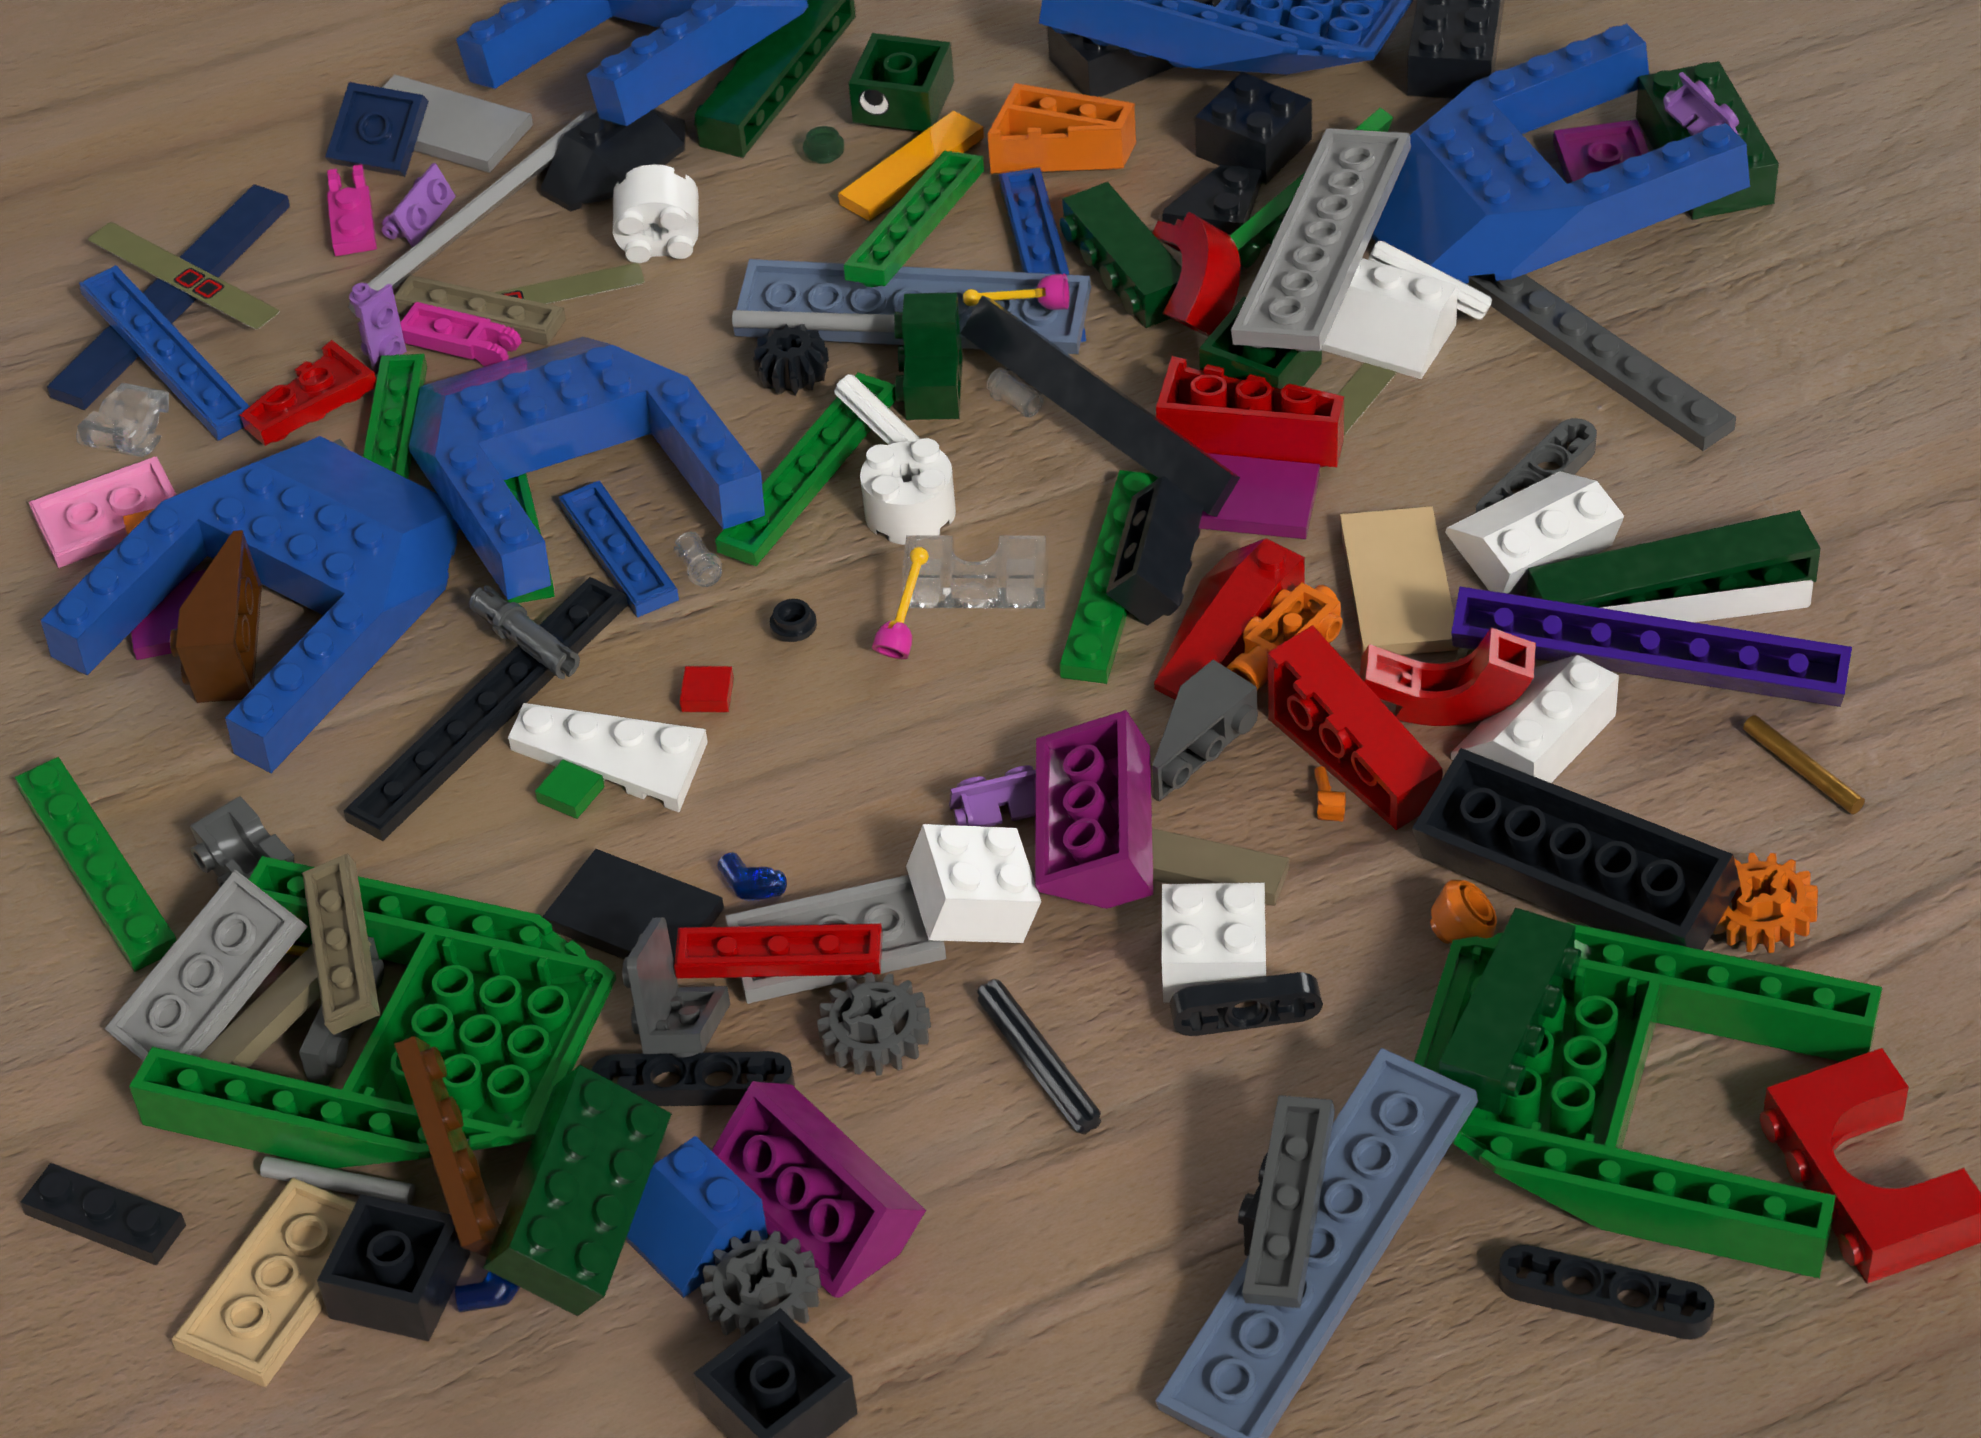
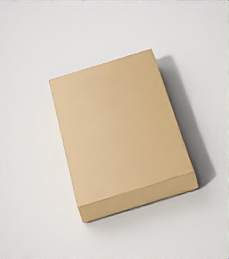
M1433 506L1340 514V529L1362 654L1369 644L1399 655L1458 650L1459 647H1454L1452 644L1451 632L1454 612Z
M292 1177L173 1336L172 1342L175 1350L266 1388L325 1306L317 1279L356 1202Z

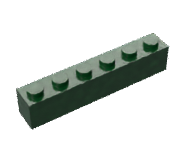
M807 0L808 7L803 14L751 46L742 57H739L731 71L723 80L718 82L713 93L695 112L694 126L697 128L699 146L744 158L855 19L854 0Z
M1800 510L1528 568L1527 597L1601 608L1812 580L1814 583L1817 580L1821 548Z

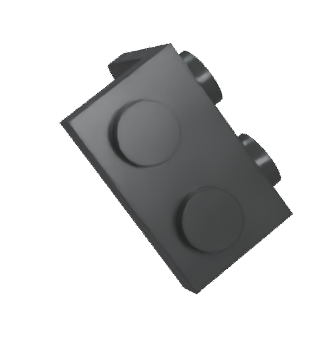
M664 917L652 918L643 934H640L638 942L629 956L624 959L622 967L623 982L626 988H631L634 1003L631 1013L633 1032L636 1035H640L643 1054L672 1053L675 1057L683 1058L703 1053L730 1006L728 987H678L666 919Z

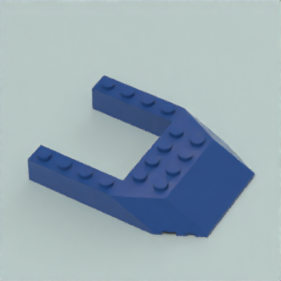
M518 0L503 5L500 8V12L489 19L473 23L469 28L470 30L457 37L456 41L469 82L496 89L612 16L657 27L659 29L653 33L635 39L631 46L621 53L606 57L601 61L600 66L587 73L599 118L628 126L803 14L808 7L807 0Z
M1042 0L1039 24L1049 26L1060 34L1074 33L1088 37L1098 45H1115L1126 48L1137 56H1154L1168 60L1171 65L1179 68L1192 67L1197 69L1287 75L1374 60L1413 0H1221L1216 7L1193 0Z
M1628 24L1614 26L1598 35L1585 40L1571 42L1564 48L1545 55L1532 57L1527 62L1506 70L1495 71L1490 76L1473 82L1410 135L1411 149L1371 237L1376 243L1384 241L1465 284L1469 283V276L1495 274L1496 281L1510 280L1750 187L1747 145L1727 123H1723L1718 126L1708 127L1703 132L1682 140L1669 142L1664 147L1646 154L1628 158L1624 162L1602 171L1589 173L1584 178L1567 184L1522 134L1638 90V77L1649 74L1646 42Z
M580 337L420 386L409 442L410 453L507 600L551 586L545 540L504 482L506 479L652 434L722 529L765 516L761 471L687 376L612 344Z
M319 436L162 501L40 621L51 657L88 675L207 556L214 559L233 531L243 530L261 584L323 615L225 717L233 753L272 773L446 590L449 578L448 568L451 556L455 554L457 532L460 527L437 493Z

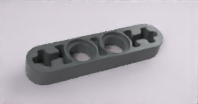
M1577 418L1564 420L1558 424L1479 500L1476 505V513L1513 495L1514 493L1511 492L1513 489L1518 487L1527 488L1559 471L1575 475L1595 454L1597 430L1594 425L1589 421ZM1568 442L1571 443V444H1569V450H1567V443H1568ZM1543 462H1554L1561 467L1556 470H1544L1538 465Z

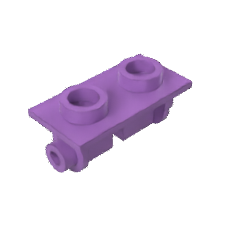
M1680 72L1679 76L1683 86L1677 91L1672 90L1665 95L1663 99L1665 111L1683 128L1688 126L1687 130L1691 135L1703 132L1708 127L1718 126L1723 123H1727L1738 134L1735 127L1740 123L1731 108L1725 103L1718 106L1714 102L1713 94L1702 81L1699 80L1694 83L1683 72Z
M432 163L422 177H418L414 181L413 188L391 215H387L383 219L382 232L387 238L406 237L411 247H414L456 197L436 163Z
M358 283L353 286L349 299L354 306L356 317L361 319L358 322L362 339V353L368 356L371 361L372 370L377 375L381 355H402L406 352V346L392 285L388 283L382 289L376 291L366 283Z
M1029 765L1013 768L1007 771L1005 776L986 780L985 777L981 776L968 778L958 783L957 787L952 788L950 791V810L961 807L954 810L957 826L990 827L1002 824L1003 820L999 806L1003 805L1008 806L1012 821L1036 816V769Z

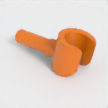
M1318 766L1314 770L1318 785L1317 819L1343 822L1346 792L1331 791L1326 768Z

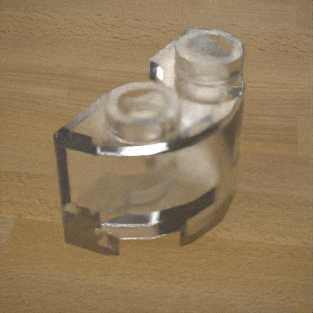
M121 383L102 401L99 412L92 411L77 426V442L83 446L139 457L146 456L153 451L161 439L162 435L154 433L159 422L160 412L168 413L169 392Z

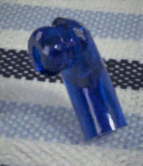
M727 853L718 861L717 868L740 899L750 901L779 897L787 888V878L782 871L773 870L771 867L765 866L747 868L737 853Z
M489 1271L482 1282L455 1286L458 1312L505 1306L512 1301L520 1287Z

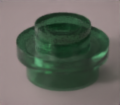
M819 126L811 129L803 143V152L806 158L820 164L833 162L845 150L843 138L835 128L830 126Z

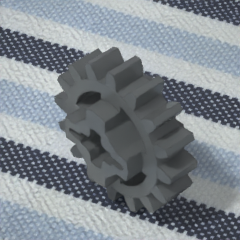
M867 973L865 983L858 984L850 977L846 979L848 990L843 992L832 988L830 990L831 1003L820 1004L821 1019L817 1020L819 1038L823 1042L824 1053L826 1055L835 1054L836 1066L840 1068L847 1065L850 1061L853 1062L855 1074L860 1075L866 1066H873L875 1074L877 1076L882 1075L884 1065L891 1064L896 1070L903 1069L901 1058L907 1056L916 1060L919 1057L918 1045H926L929 1042L928 1028H931L929 1008L925 1005L924 994L922 992L913 994L912 982L909 980L896 986L893 974L888 973L882 982H875L874 975Z
M752 1231L750 1242L743 1244L738 1238L733 1237L730 1239L732 1250L729 1253L719 1249L713 1252L715 1266H704L703 1275L705 1283L700 1286L709 1320L711 1322L720 1320L723 1334L727 1336L738 1328L742 1337L779 1308L793 1320L807 1324L810 1321L807 1307H818L820 1303L817 1290L821 1288L819 1269L815 1268L814 1257L811 1251L801 1253L800 1241L797 1238L790 1240L784 1245L781 1242L779 1231H774L768 1241L761 1240L758 1231Z

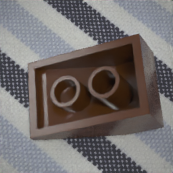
M236 530L231 533L180 607L178 628L171 629L170 632L173 657H180L182 681L184 685L191 686L197 703L242 700L254 688L262 585L243 530Z

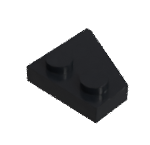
M1219 165L1163 210V222L1175 225L1177 219L1184 221L1187 213L1191 212L1228 235L1233 234L1250 219L1262 184V170L1242 166Z

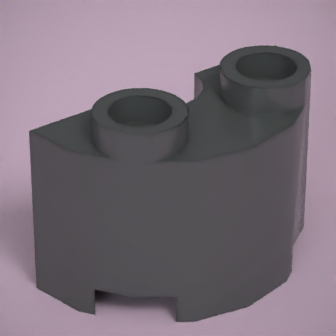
M241 796L190 825L197 845L191 848V853L203 872L208 873L211 870L215 872L218 876L217 881L220 887L234 870H237L249 879L262 856L294 863V854L276 834L271 836L266 831L259 816Z

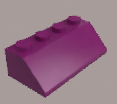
M1127 710L1036 738L1035 886L1041 893L1106 909L1153 895L1150 746Z
M752 1081L712 1149V1152L762 1199L767 1233L771 1236L774 1231H779L781 1242L784 1245L790 1240L797 1238L800 1241L801 1253L806 1251L813 1253L815 1268L819 1269L821 1285L833 1297L841 1298L900 1255L926 1212V1209L792 1084Z

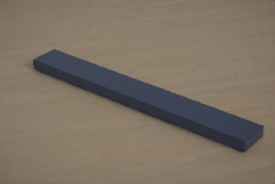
M254 184L180 258L219 278L290 207L288 195ZM159 278L143 292L171 323L197 299ZM109 325L47 386L50 398L85 410L139 355Z

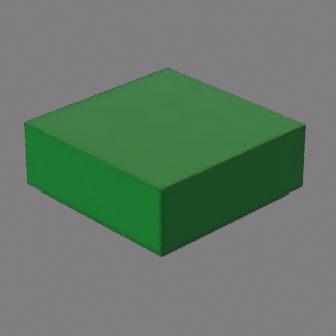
M562 759L535 790L538 803L578 819L605 786L602 775Z

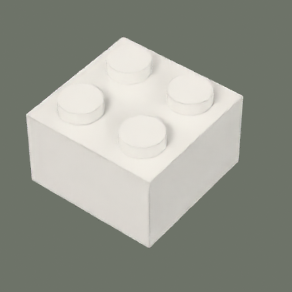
M922 825L906 868L928 940L1023 943L1041 904V899L1035 886L1017 828Z
M1265 883L1162 884L1163 1003H1170L1175 993L1187 987L1266 977Z

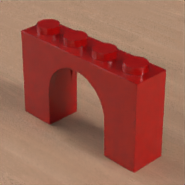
M1883 1048L1767 1087L1764 1110L1760 1113L1762 1130L1766 1138L1772 1143L1776 1142L1785 1155L1786 1165L1793 1180L1797 1183L1802 1182L1808 1190L1836 1196L1831 1228L1838 1238L1843 1258L1850 1266L1855 1265L1867 1284L1981 1243V1192L1964 1168L1909 1187L1882 1188L1855 1178L1837 1160L1834 1150L1843 1142L1855 1136L1903 1120L1909 1086Z

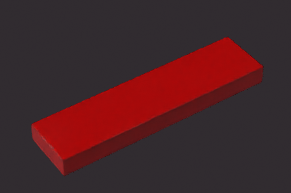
M882 924L678 928L674 965L676 979L866 975L867 973L881 975Z

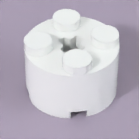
M645 165L627 172L626 179L620 184L617 182L615 185L613 197V237L618 246L626 252V258L634 263H644L651 257L672 256L676 259H684L693 253V246L698 239L699 193L693 179L687 175L684 179L674 174V168L665 165Z
M922 438L916 442L905 441L889 445L878 444L867 451V459L861 468L860 480L865 520L868 528L877 535L878 530L888 535L889 541L896 544H919L934 539L940 535V528L948 521L949 524L952 523L956 514L952 466L948 457L939 450V444L935 440Z

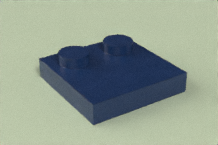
M349 82L325 158L331 164L347 167L362 164L364 170L405 177L429 101L422 94Z

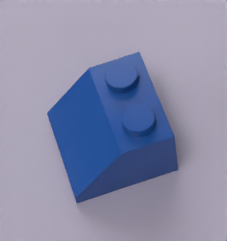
M695 1135L653 1165L626 1241L682 1298H685L705 1283L703 1268L708 1265L715 1266L713 1252L716 1249L727 1253L732 1250L731 1238L736 1237L745 1244L750 1242L752 1231H758L761 1240L768 1238L762 1199Z

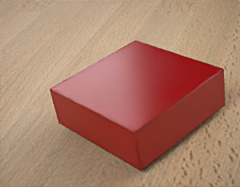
M685 666L680 695L681 712H729L734 681L732 666Z

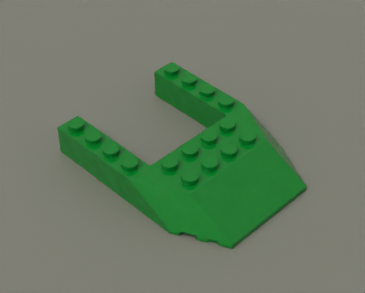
M262 856L248 880L308 926L296 941L313 944L302 873L314 867ZM358 876L367 936L374 938L379 959L408 966L342 1089L156 1047L150 1049L129 1088L143 1125L332 1169L430 1158L432 1156L395 1047L396 1043L415 1036L429 1044L430 1048L435 1046L443 1058L447 1071V1076L443 1077V1081L449 1096L455 1099L461 1111L464 1123L462 1130L472 1151L533 1141L553 1087L572 1072L615 984L616 975L615 972L599 960L590 959L586 955L585 949L573 940L567 942L553 931L552 924L539 914Z
M1568 923L1576 926L1574 948L1581 950L1580 963L1572 980L1565 978L1561 985L1563 996L1556 1016L1553 1019L1546 1017L1542 1025L1545 1028V1032L1537 1056L1535 1058L1527 1056L1523 1065L1526 1066L1525 1078L1518 1096H1508L1500 1115L1474 1107L1452 1143L1499 1176L1600 1230L1820 1279L1830 1235L1835 1195L1622 1148L1656 1023L1842 1062L1871 1051L1882 987ZM1503 932L1497 933L1491 938L1476 936L1452 941L1414 1063L1439 1074V1061Z

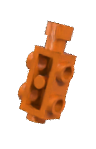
M1301 582L1292 592L1283 589L1276 596L1272 604V611L1264 619L1256 616L1249 621L1243 633L1245 653L1236 657L1226 668L1255 685L1258 691L1268 680L1267 652L1312 625L1329 643L1335 640L1343 624L1341 602L1338 601L1336 594L1324 585H1318L1314 589Z

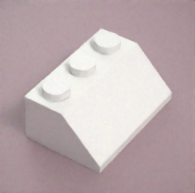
M1362 258L1323 344L1322 351L1422 379L1456 326L1458 285Z
M1559 471L1447 527L1445 533L1489 591L1516 595L1527 589L1528 568L1596 554L1612 546L1624 515L1598 481Z
M1574 655L1535 667L1534 679L1524 693L1505 710L1484 719L1451 752V760H1454L1459 750L1463 748L1552 783L1616 716L1619 675L1580 655Z

